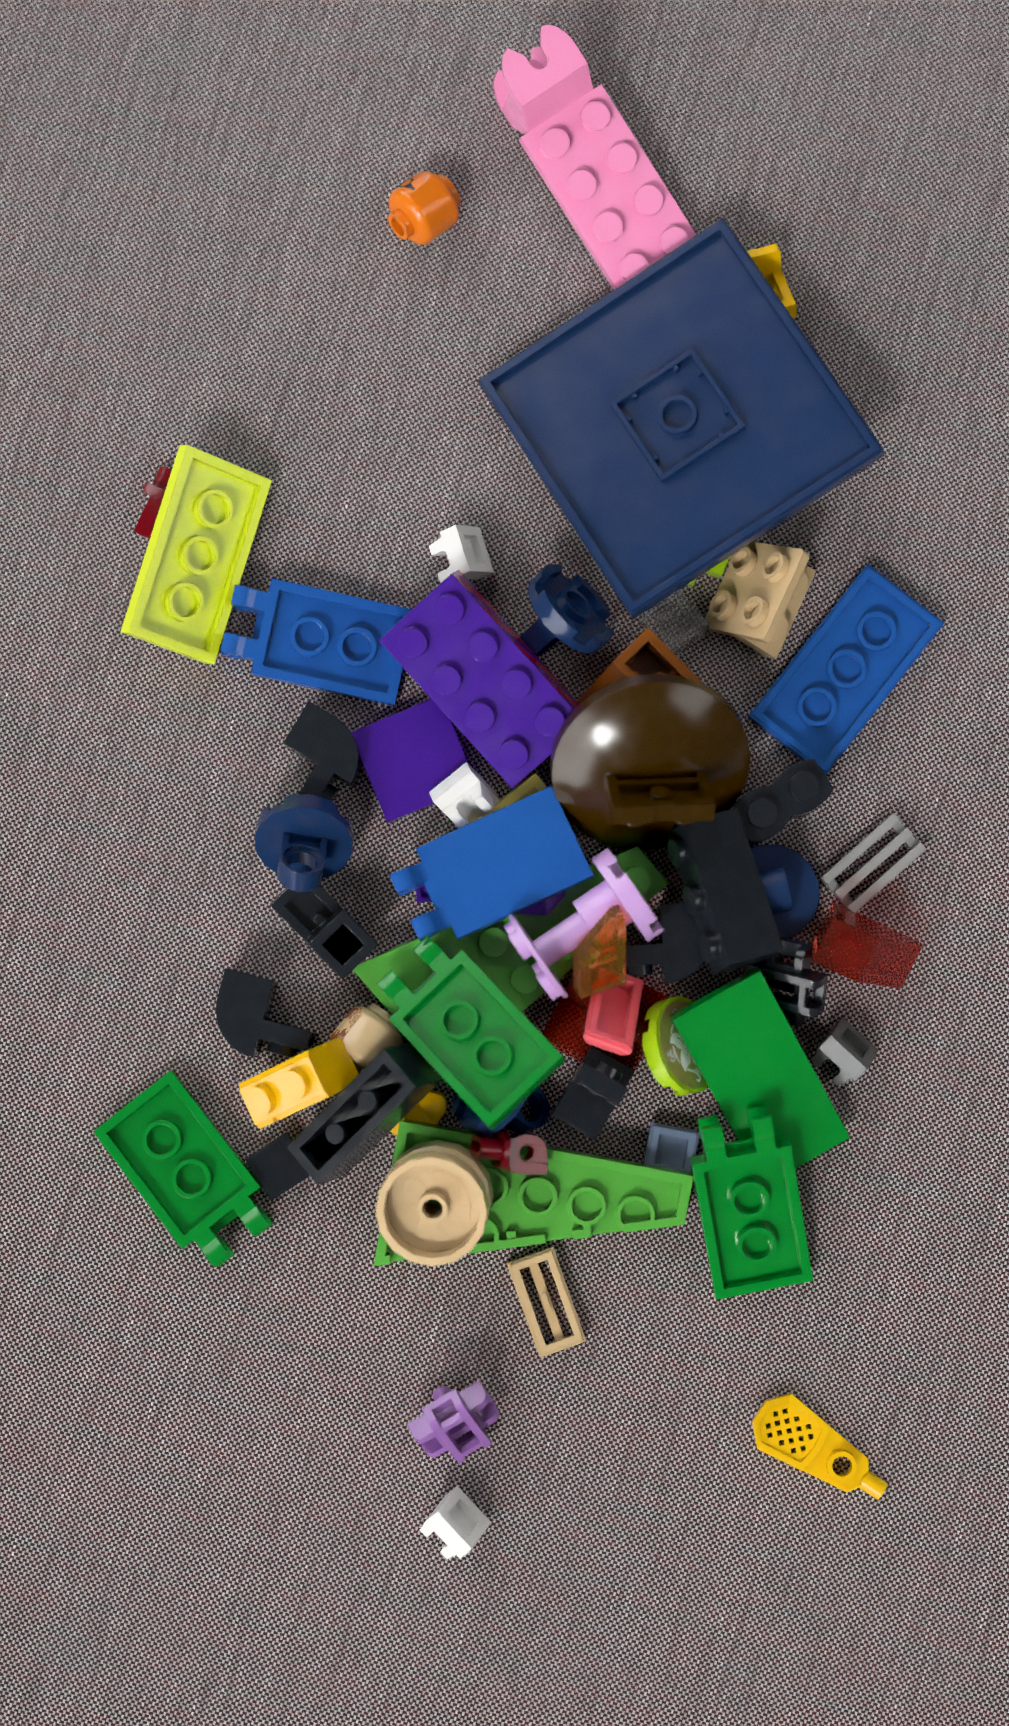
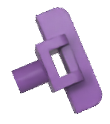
M479 1380L459 1393L456 1389L451 1391L448 1386L437 1388L432 1394L434 1401L422 1408L424 1414L407 1424L413 1438L421 1444L429 1457L434 1458L449 1451L458 1464L466 1460L465 1456L482 1446L487 1448L492 1445V1441L485 1428L494 1423L499 1418L500 1413L493 1398Z

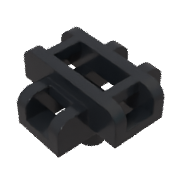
M780 937L784 948L782 952L764 962L745 966L743 970L748 972L757 967L761 971L762 975L766 977V982L789 1025L799 1027L805 1021V1016H817L824 1010L828 974L810 970L812 944ZM783 956L795 959L794 963L783 962ZM809 988L814 989L813 999L808 998ZM780 990H783L786 992L794 993V996L792 997L780 994L779 992Z

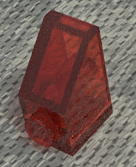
M833 902L812 944V961L856 982L901 988L923 947V943Z

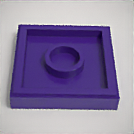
M432 699L351 732L387 823L435 805L429 792L463 764L468 763L451 720Z

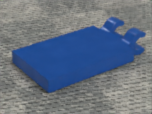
M273 578L269 592L235 585L231 601L232 609L257 613L252 638L224 633L220 651L222 656L254 661L251 676L395 706L403 667L379 640L412 609Z
M552 786L417 847L416 850L422 862L405 867L389 875L399 897L422 886H425L436 910L424 913L410 920L420 942L427 935L432 937L451 927L457 939L460 940L508 918V915L511 913H519L594 878L565 813L555 797Z

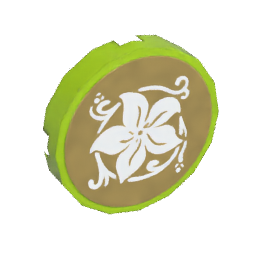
M676 996L656 1001L649 1008L644 1021L649 1019L650 1021L648 1031L643 1032L642 1046L647 1065L654 1078L663 1088L671 1087L674 1090L672 1094L681 1097L704 1091L708 1085L670 1018V1015L693 1003V1001L682 996Z

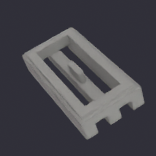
M892 813L819 879L853 915L926 850V847L921 842H918L912 836L914 834L908 827L905 828L900 822L899 817ZM892 829L897 836L840 886L834 880L887 831ZM902 844H905L910 849L860 895L852 900L848 893Z

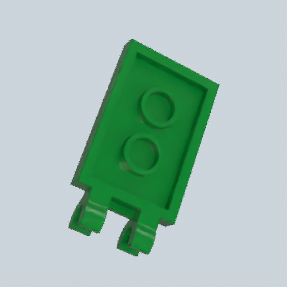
M427 935L413 950L427 963L434 973L413 992L392 970L377 985L400 1008L389 1020L479 1118L493 1130L566 1059L463 950L450 959Z
M170 1070L93 1131L180 1248L186 1249L193 1242H196L214 1268L220 1267L235 1255L227 1242L218 1234L220 1230L239 1216L253 1236H259L274 1224L263 1208L252 1198L263 1187L175 1071Z
M766 1105L746 1108L752 1138L728 1143L724 1142L721 1124H719L717 1114L697 1118L704 1154L690 1157L711 1282L716 1300L813 1281L792 1147L788 1138L775 1140L772 1117L770 1114L768 1115Z

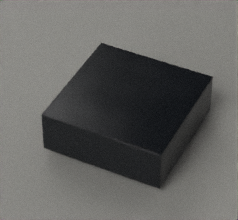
M288 1132L245 1159L271 1201L310 1176L287 1148L293 1141Z

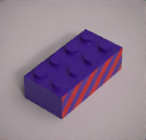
M460 570L451 573L379 640L511 788L515 787L551 755L553 744L560 728L572 711L579 705L576 699Z

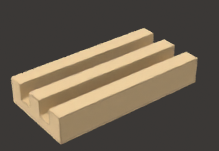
M550 1246L542 1251L533 1252L525 1255V1257L508 1261L507 1266L539 1357L541 1358L586 1342L554 1247ZM546 1260L549 1263L573 1331V1335L567 1337L563 1335L538 1264ZM529 1267L555 1339L554 1342L548 1344L545 1343L520 1272L521 1269Z

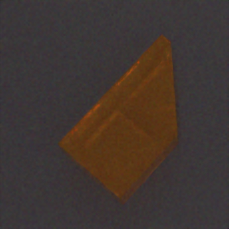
M619 905L610 907L573 950V988L581 999L626 983V915Z

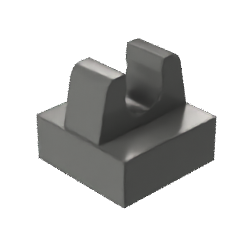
M842 1017L828 1031L818 1047L819 1049L813 1057L812 1063L815 1067H819L823 1061L831 1059L840 1068L832 1080L835 1085L839 1086L850 1079L854 1081L859 1079L868 1070L879 1050Z

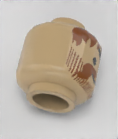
M374 1003L368 1008L364 1006L353 1007L330 1037V1040L340 1037L344 1041L345 1048L359 1074L383 1049L403 1044L399 1030L389 1020L391 1015Z

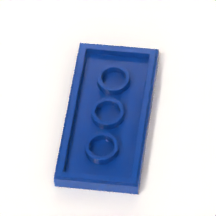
M867 564L747 718L802 761L815 759L826 775L941 629L944 622Z

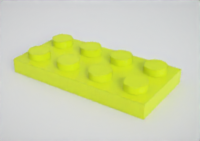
M190 445L179 446L121 633L205 664H215L233 607L231 601L234 587L240 584L272 480Z

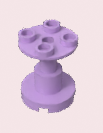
M608 848L591 859L605 880L572 902L577 911L534 941L513 913L508 915L510 921L504 925L509 939L522 958L526 960L533 955L537 962L531 966L537 974L538 981L552 1001L559 996L565 999L569 995L551 968V965L593 936L601 944L633 921L647 942L664 931L627 874L623 872Z

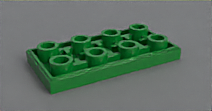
M757 967L670 1015L673 1024L737 1140L752 1138L746 1108L762 1105L767 1106L768 1115L770 1114L772 1117L775 1140L789 1139L795 1169L850 1138L767 982Z

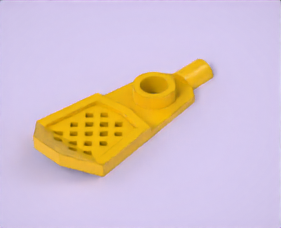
M792 1393L765 1400L752 1419L755 1443L758 1450L845 1492L860 1488L876 1500L885 1492L888 1483L869 1471L868 1458ZM803 1436V1440H799L798 1437ZM841 1456L847 1457L850 1460L849 1470L843 1474L835 1473L832 1468L834 1460Z

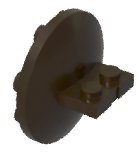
M650 674L624 677L585 699L572 711L560 728L553 744L550 759V775L554 794L568 820L585 835L598 842L622 849H630L636 846L641 850L665 848L669 840L667 834L679 824H692L696 821H714L715 813L732 808L739 798L748 776L750 766L749 742L743 724L732 705L722 695L707 685L680 675Z

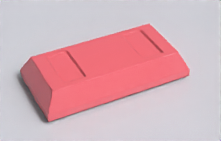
M600 964L597 965L583 1035L585 1043L618 1055L631 1054L644 980Z

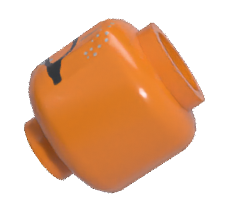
M421 171L390 194L389 209L391 214L388 215L389 225L399 238L403 240L408 238L415 244L427 245L458 221V207L461 203L459 193L446 176Z

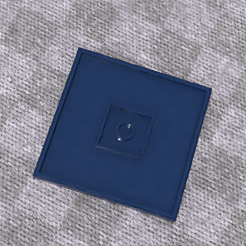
M724 218L478 380L481 388L632 619L643 614L885 456L883 447Z

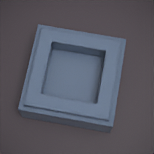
M650 1122L643 1164L692 1173L690 1157L696 1156L700 1131Z

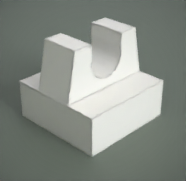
M454 525L441 531V537L429 546L431 555H447L450 563L446 570L437 573L440 583L457 570H460L468 580H478L494 573L480 527Z
M467 762L429 792L432 801L458 828L476 821L500 802L497 793Z
M456 1486L444 1496L420 1528V1531L426 1537L435 1532L446 1545L440 1553L446 1559L455 1555L460 1559L472 1550L491 1521Z

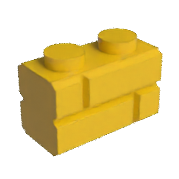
M337 1037L239 1083V1091L255 1126L261 1129L344 1090L359 1073L345 1048L344 1041Z

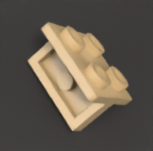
M751 542L731 556L727 571L716 595L710 602L709 610L702 626L711 632L733 636L761 655L777 659L816 573L814 569L806 565L810 555L802 549Z

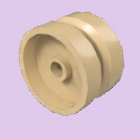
M443 1140L417 1143L399 1155L379 1189L375 1213L381 1235L394 1252L412 1263L427 1266L454 1263L471 1252L484 1233L493 1199L489 1172L479 1158L472 1156L470 1151L460 1144ZM435 1199L440 1202V1205L435 1206L429 1200Z

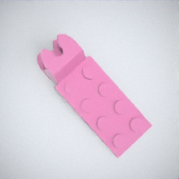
M553 25L542 26L540 29V47L531 49V60L529 61L524 55L509 48L505 51L501 63L502 70L496 73L493 81L496 101L511 127L524 134L520 137L519 143L613 290L696 236L695 231L602 84L593 89L588 63L567 33Z

